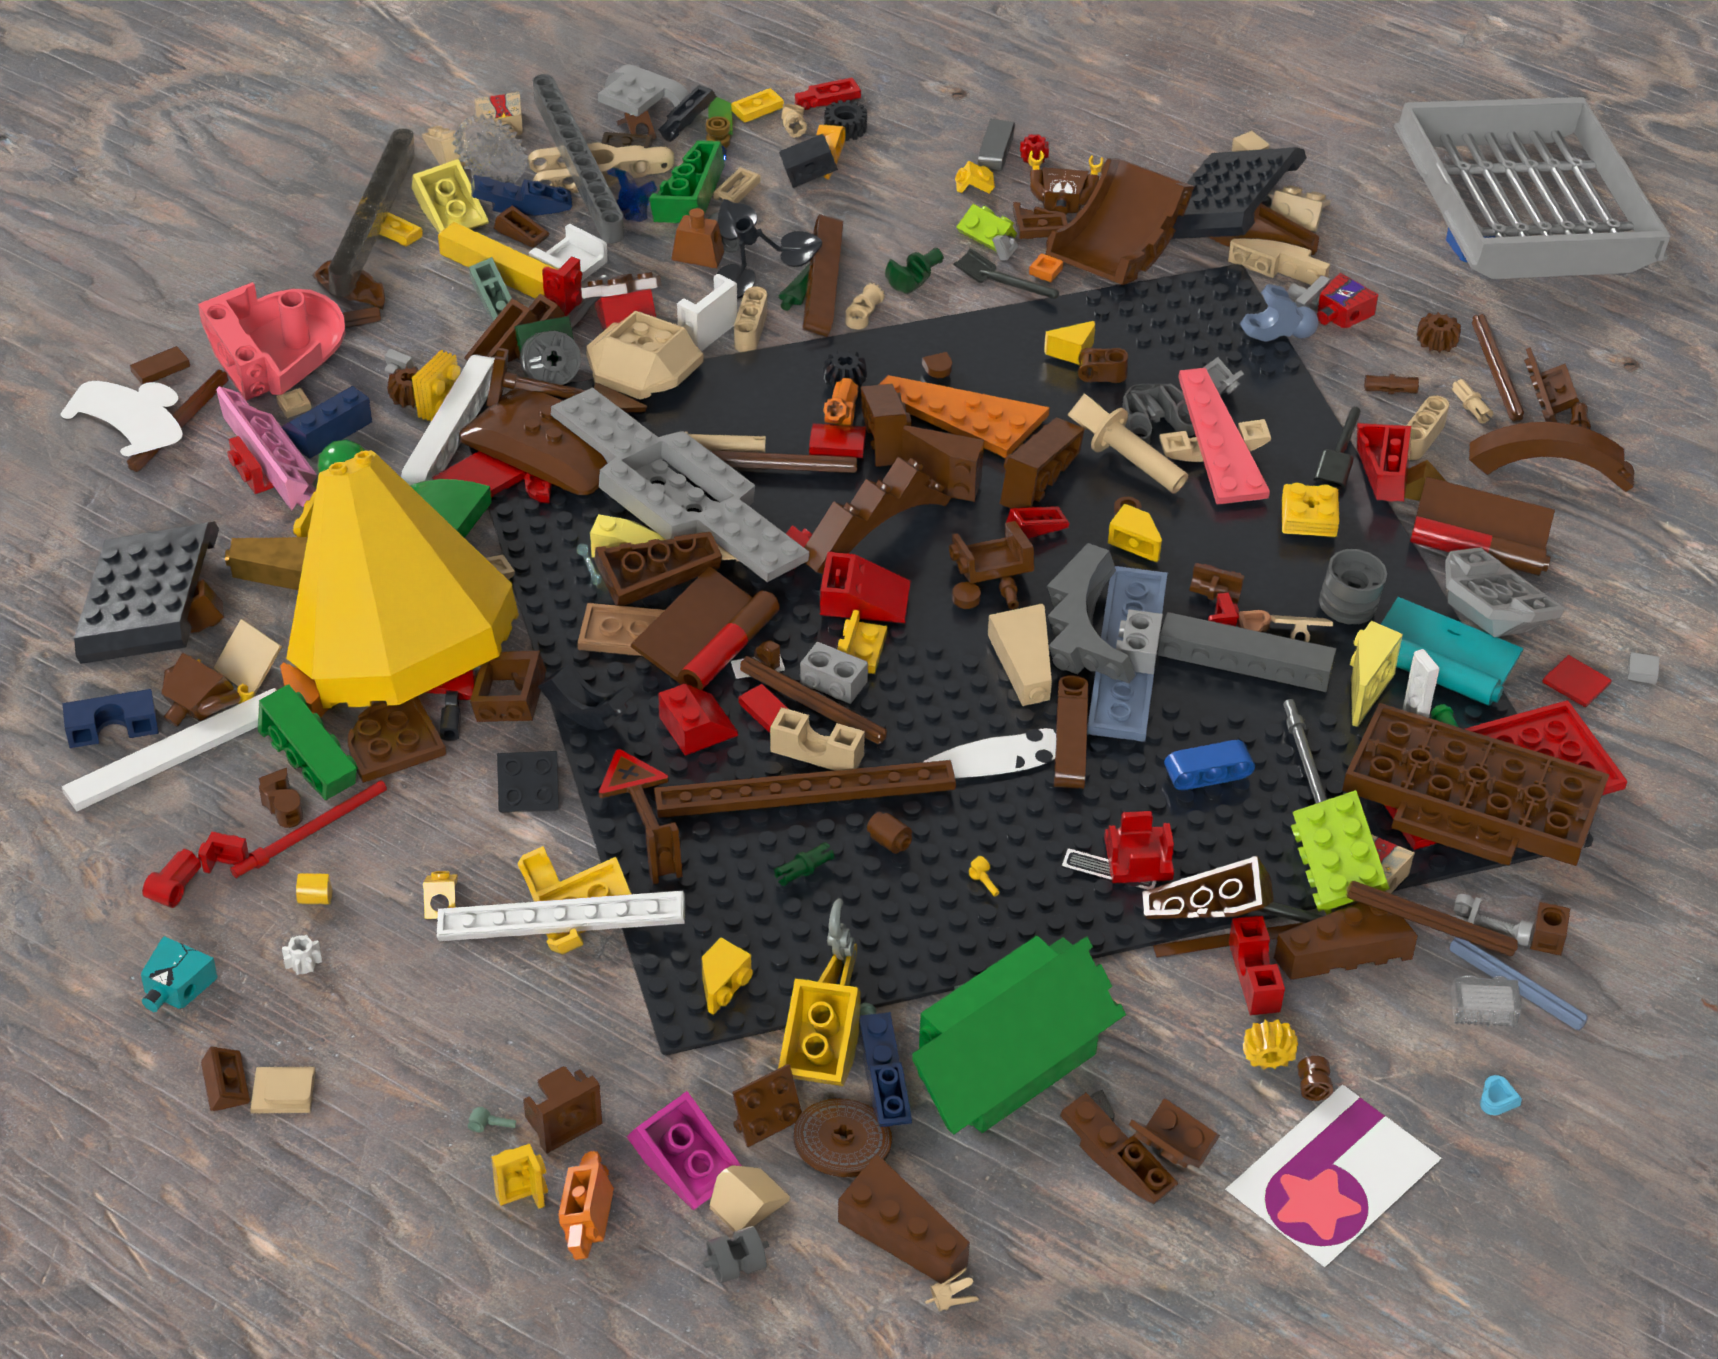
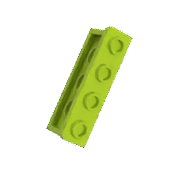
M1356 790L1293 811L1296 824L1291 825L1296 842L1302 841L1303 846L1299 847L1298 850L1303 864L1310 865L1311 869L1305 872L1311 888L1317 887L1318 893L1313 894L1319 912L1324 910L1326 915L1333 913V908L1353 902L1354 900L1346 896V889L1351 881H1357L1382 891L1390 889Z

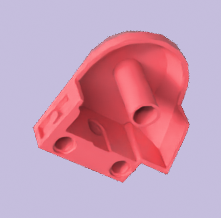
M252 282L198 304L201 323L213 352L246 401L269 391L272 395L284 394L324 364L341 346L346 334L344 315L337 303L326 295L313 290L289 289L274 292L257 299L255 284Z

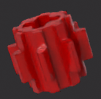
M1029 134L1028 137L1024 138V141L1020 142V158L1023 159L1024 163H1028L1029 154L1032 151V158L1039 160L1040 151H1042L1044 154L1042 163H1044L1045 158H1049V142L1040 134Z

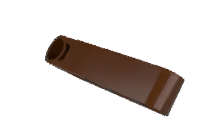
M1065 676L1059 680L1054 787L1084 789L1088 682L1079 676Z

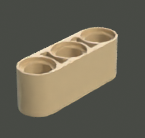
M750 287L744 292L734 323V347L739 352L756 350L767 317V291L762 287Z
M1441 396L1428 397L1406 425L1411 426L1410 460L1420 459L1444 429L1449 409V402L1446 398Z

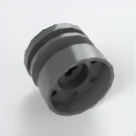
M545 331L534 334L527 339L520 353L521 369L527 378L564 385L572 380L579 371L581 363L580 350L574 339L558 331ZM552 351L554 356H558V361L553 362V366L546 359L547 356L552 354Z
M1345 549L1337 552L1330 559L1320 592L1319 603L1322 610L1327 616L1345 624H1362L1369 621L1376 613L1386 582L1387 570L1385 565L1378 557L1359 549Z

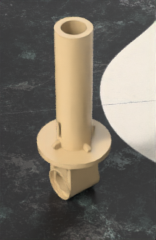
M1083 394L1068 413L1071 419L1094 434L1091 448L1095 452H1102L1109 446L1113 447L1173 494L1177 493L1186 483L1188 474L1125 427L1128 419V412L1125 409L1118 408L1109 414L1094 400Z

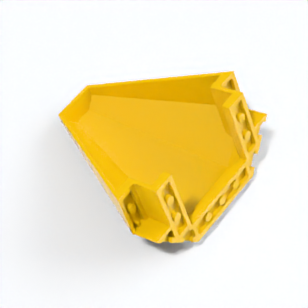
M372 450L361 451L354 458L345 462L334 463L329 466V469L320 472L286 659L311 679H315L323 708H332L338 703L347 702L348 707L371 706L372 701H386L387 706L400 705L499 657L502 651L501 644L503 641H507L512 630L511 623L513 619H517L519 616L512 583Z

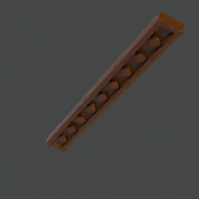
M951 760L656 787L654 791L657 817L663 818L955 790L956 780Z

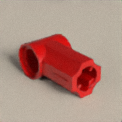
M187 849L178 851L160 873L152 872L146 878L142 889L143 896L167 907H176L183 897L184 887L201 868L200 859Z

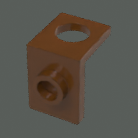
M644 111L638 117L624 113L625 118L617 121L618 126L627 123L630 134H636L635 129L639 123L645 124L648 128L647 135H652V140L656 139L648 111Z

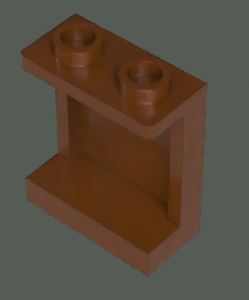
M1016 521L1005 523V538L966 545L958 533L952 534V544L949 545L951 560L956 561L960 573L966 576L970 584L1034 571V547Z

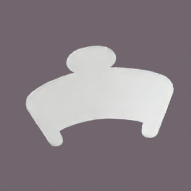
M89 381L78 388L61 412V416L65 419L73 418L78 412L100 418L115 426L132 444L121 449V454L124 456H132L172 445L182 438V430L178 422L164 408L174 405L178 401V395L173 389L161 383H145L139 387L138 392L114 383Z

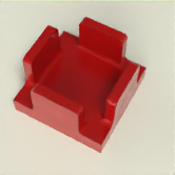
M1151 811L1122 813L1120 828L1116 829L1114 825L1109 826V829H1105L1104 838L1112 883L1173 880L1172 855L1174 842L1170 823H1163V827H1152L1153 815Z

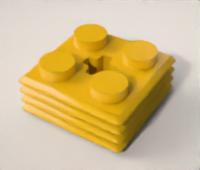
M441 349L412 377L418 418L422 417L423 420L432 421L459 377L461 368L457 364L456 354L452 356L451 352L449 354L447 351L443 353Z
M1302 483L1284 485L1282 493L1283 533L1327 537L1337 536L1339 527L1337 488L1329 485L1306 486Z

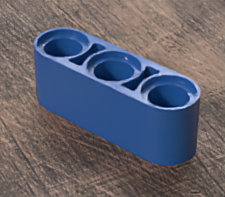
M1231 740L1179 750L1168 755L1164 761L1171 781L1178 790H1188L1240 780L1248 777L1255 770V764L1245 743L1241 740Z

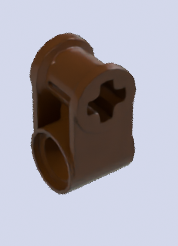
M1085 348L1079 353L1078 360L1081 366L1078 369V376L1081 380L1085 382L1120 383L1127 379L1128 353L1121 348ZM1089 368H1091V375L1088 374Z

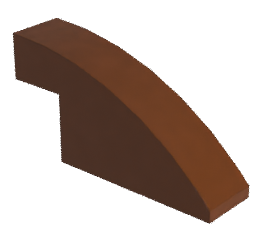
M1260 204L1253 212L1255 223L1244 236L1208 237L1230 247L1232 239L1272 240L1312 250L1311 255L1317 253L1320 238L1318 235L1263 204Z
M541 294L538 295L529 308L512 298L466 354L464 359L468 361L472 355L495 358L497 349L503 348L509 350V363L518 358L515 353V346L518 342L514 326L561 318L565 314L556 303Z

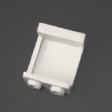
M572 224L565 226L566 237L547 252L536 247L529 252V257L556 269H559L571 256L580 259L581 282L608 262L607 243Z
M716 274L714 276V291L700 302L694 304L683 298L677 303L678 325L686 328L692 341L701 351L734 326L737 317V283L720 274Z

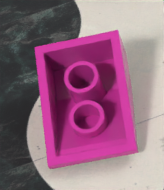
M688 1091L637 1126L626 1136L644 1162L692 1210H695L712 1197L717 1176L724 1169L732 1165L742 1166Z

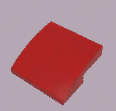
M813 423L809 455L863 458L866 426Z

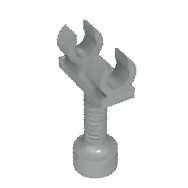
M1467 894L1457 895L1453 910L1456 914L1460 916L1470 915L1467 922L1495 932H1503V934L1506 933L1509 936L1512 935L1518 941V945L1528 947L1534 923L1521 920L1519 924L1514 925L1502 922L1501 920L1489 919L1486 916L1480 917L1478 913L1481 898L1476 897L1473 899ZM1453 916L1466 921L1464 918L1460 916Z

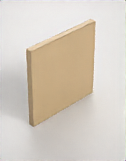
M1270 615L1271 620L1275 623L1294 624V628L1290 633V639H1295L1296 633L1303 632L1305 634L1304 642H1309L1310 640L1307 625L1333 626V622L1325 618Z
M240 619L213 669L237 686L240 684L247 685L248 693L254 691L256 695L282 646L245 620Z

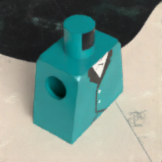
M163 936L141 973L146 993L142 999V1004L152 1012H157L164 1002L178 1009L184 1008L218 978L214 958Z

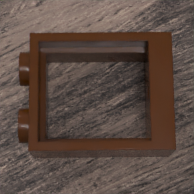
M540 651L501 652L499 657L480 665L470 699L477 722L533 721L541 692L538 686L544 681L546 668ZM514 672L518 674V677H525L521 695L489 696L493 680H514Z

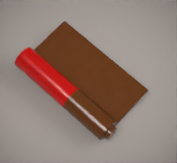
M1426 477L1410 542L1449 553L1450 551L1482 548L1508 568L1540 576L1541 571L1547 572L1551 556L1546 555V546L1555 509Z
M709 566L631 643L630 647L681 685L687 684L703 690L779 611V603L772 593L766 591H759L752 598Z

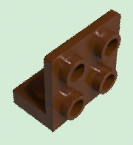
M1166 1098L1162 1100L1147 1125L1133 1119L1128 1124L1136 1130L1133 1135L1134 1137L1158 1150L1163 1148L1160 1153L1163 1157L1184 1168H1187L1188 1165L1200 1168L1220 1137V1134Z

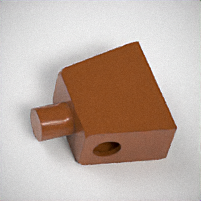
M692 209L689 215L683 216L676 230L672 260L718 268L724 255L719 224L716 220L706 219L702 209Z

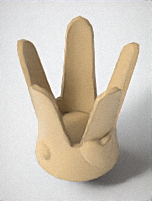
M966 1267L946 1282L930 1286L933 1298L926 1300L925 1303L935 1302L937 1309L941 1312L948 1310L953 1305L979 1301V1298L976 1296L951 1298L952 1295L973 1283L972 1278H962L950 1283L964 1273Z

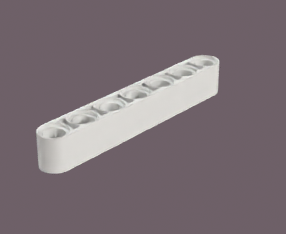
M472 355L405 464L401 478L406 483L412 485L432 480V477L445 470L461 443L459 440L460 430L476 418L488 398L495 358Z

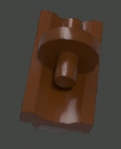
M1196 563L1189 591L1206 595L1208 599L1213 601L1217 598L1218 594L1229 593L1232 602L1238 604L1245 576L1241 575V573L1218 569L1211 565Z

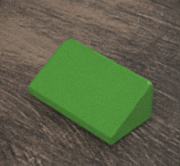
M716 97L708 107V119L715 116L725 117L730 122L728 134L733 135L731 103Z

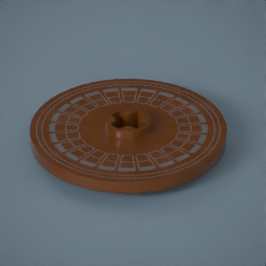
M834 1098L817 1102L800 1114L795 1123L793 1140L800 1157L812 1168L831 1176L855 1177L863 1171L876 1154L884 1161L887 1159L892 1145V1133L890 1126L879 1127L874 1108L856 1100Z

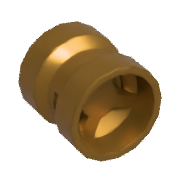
M721 116L709 118L706 121V131L708 133L706 141H721L722 150L726 149L730 145V135L728 134L730 131L729 120Z

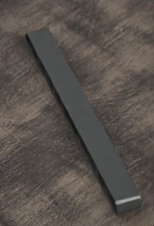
M549 74L535 76L533 78L535 104L601 238L607 243L622 241L624 238L623 214L555 79Z

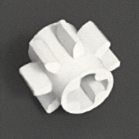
M307 935L290 938L288 946L282 947L285 968H292L297 975L313 972L316 963H322L319 941L312 942Z

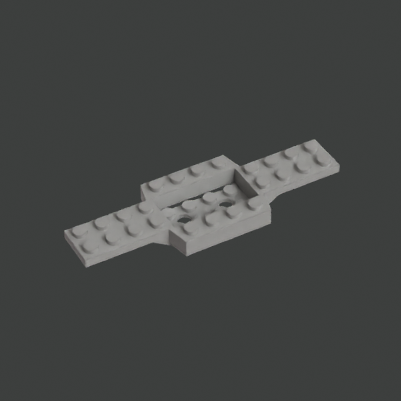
M594 388L551 406V415L601 453L608 464L600 469L599 488L664 539L668 540L674 539L675 536L711 532L718 545L766 582L809 560V551L749 507L754 501L755 485L684 431L657 437ZM667 463H669L682 474L675 473L672 469L668 467ZM686 477L690 479L692 482H694L696 485H698L700 488L692 486L689 482L686 481ZM659 480L663 481L665 485L651 484V482ZM704 491L711 495L713 498H715L718 502L712 501L710 498L704 495ZM689 508H697V509L701 510V512H700V513L695 512V511H690V512H688L687 509H689Z

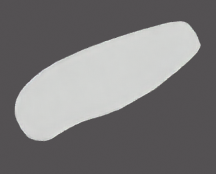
M1039 729L1043 733V738L1038 742L1028 740L1026 733L983 739L952 748L924 762L951 760L955 778L996 775L1026 770L1045 764L1035 758V754L1039 750L1045 749L1053 754L1052 760L1055 759L1056 734L1053 729ZM1017 755L1025 760V764L1021 768H1016Z

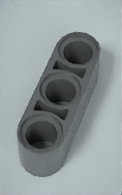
M990 119L979 152V166L1003 171L1014 136L1015 122Z

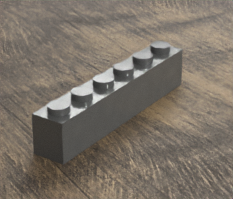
M1167 612L1160 633L1158 656L1327 692L1336 648L1169 612Z

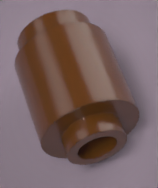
M877 812L867 824V832L870 833L871 838L894 854L905 851L912 842L911 828L889 813Z

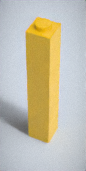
M453 222L438 234L440 255L468 268L492 257L505 285L535 299L539 294L544 296L542 269L545 266L553 267L456 222Z

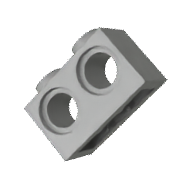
M1128 609L1127 620H1121L1119 637H1122L1123 641L1117 640L1116 649L1129 655L1134 672L1154 674L1163 614Z
M816 642L800 662L801 684L850 704L867 683V661L820 642Z

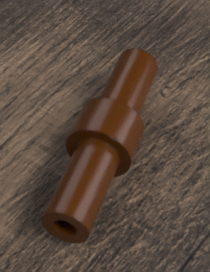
M1011 576L1001 577L999 588L1002 596L1006 598L1008 608H1018L1016 582Z

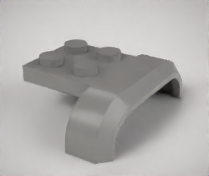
M627 64L621 66L608 76L605 89L598 93V102L638 117L664 96L670 99L676 107L689 95V92L675 80Z

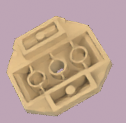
M634 311L620 323H612L587 345L586 355L595 383H600L612 390L640 400L651 396V393L663 392L677 387L703 363V353L694 344L685 327L638 311Z

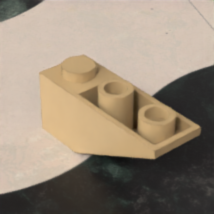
M442 126L428 128V132L422 134V138L440 165L459 159L462 166L471 164L463 134L457 133L455 130H449V128H442Z

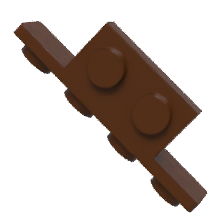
M1529 347L1526 349L1529 358L1524 361L1529 374L1534 373V375L1530 376L1535 391L1540 389L1536 396L1541 408L1546 407V409L1542 410V414L1546 422L1558 423L1557 413L1567 410L1573 404L1580 402L1566 364L1541 373L1533 351Z

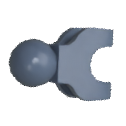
M1267 284L1261 292L1268 308L1259 314H1246L1240 323L1247 335L1262 341H1270L1283 335L1308 338L1316 332L1319 325L1318 316L1315 311L1306 306L1298 307L1289 298L1285 288L1272 284Z

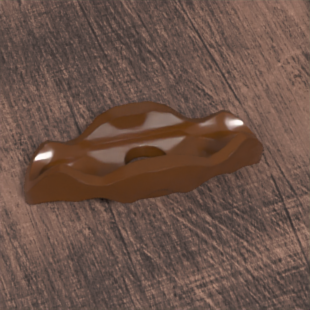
M328 260L312 274L313 278L328 291L334 292L349 301L354 300L371 304L382 310L384 308L385 293L382 283L376 282L368 272L356 266L345 267L338 265L333 260ZM350 285V286H354V287H356V288H354V289L351 290V289L348 288L347 286Z

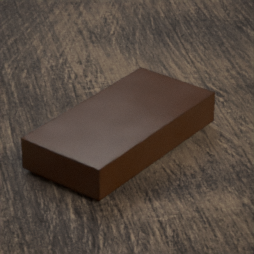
M178 346L133 363L130 365L133 375L143 385L190 367V362Z

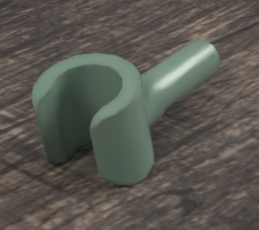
M477 1107L469 1117L468 1128L477 1133L483 1132L486 1124L515 1128L516 1120L495 1117L484 1107Z

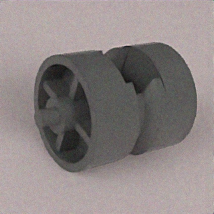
M754 1226L734 1231L732 1238L722 1235L707 1240L706 1248L709 1260L703 1262L705 1269L712 1268L719 1283L738 1278L740 1271L750 1274L765 1269L767 1262L764 1249L769 1247L768 1241H761Z

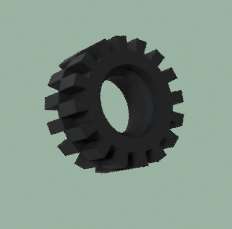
M840 100L838 104L833 102L831 106L828 105L824 112V125L844 126L845 141H849V138L856 140L857 136L861 138L863 133L865 134L867 131L866 108L864 109L862 104L858 106V102L855 101L853 104L850 103V100H846V103Z

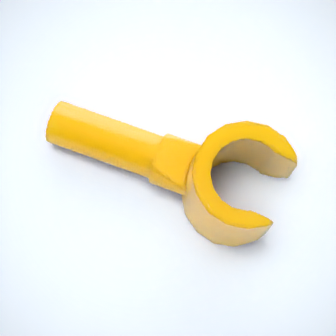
M978 856L971 862L969 876L974 880L980 879L995 897L1000 892L986 874L990 870V864L984 857Z

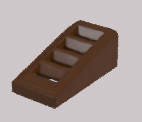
M514 206L509 207L496 216L494 224L496 231L532 248L549 237L550 233Z

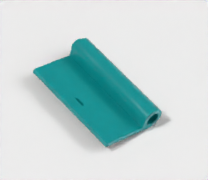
M1400 597L1396 599L1380 624L1403 634L1396 667L1410 672L1414 652L1424 649L1439 667L1436 684L1489 706L1493 701L1496 703L1499 701L1504 689L1503 684L1523 652V648L1498 637H1493L1488 633Z

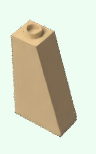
M1038 604L989 615L988 637L1022 706L1050 700L1052 678L1044 605Z

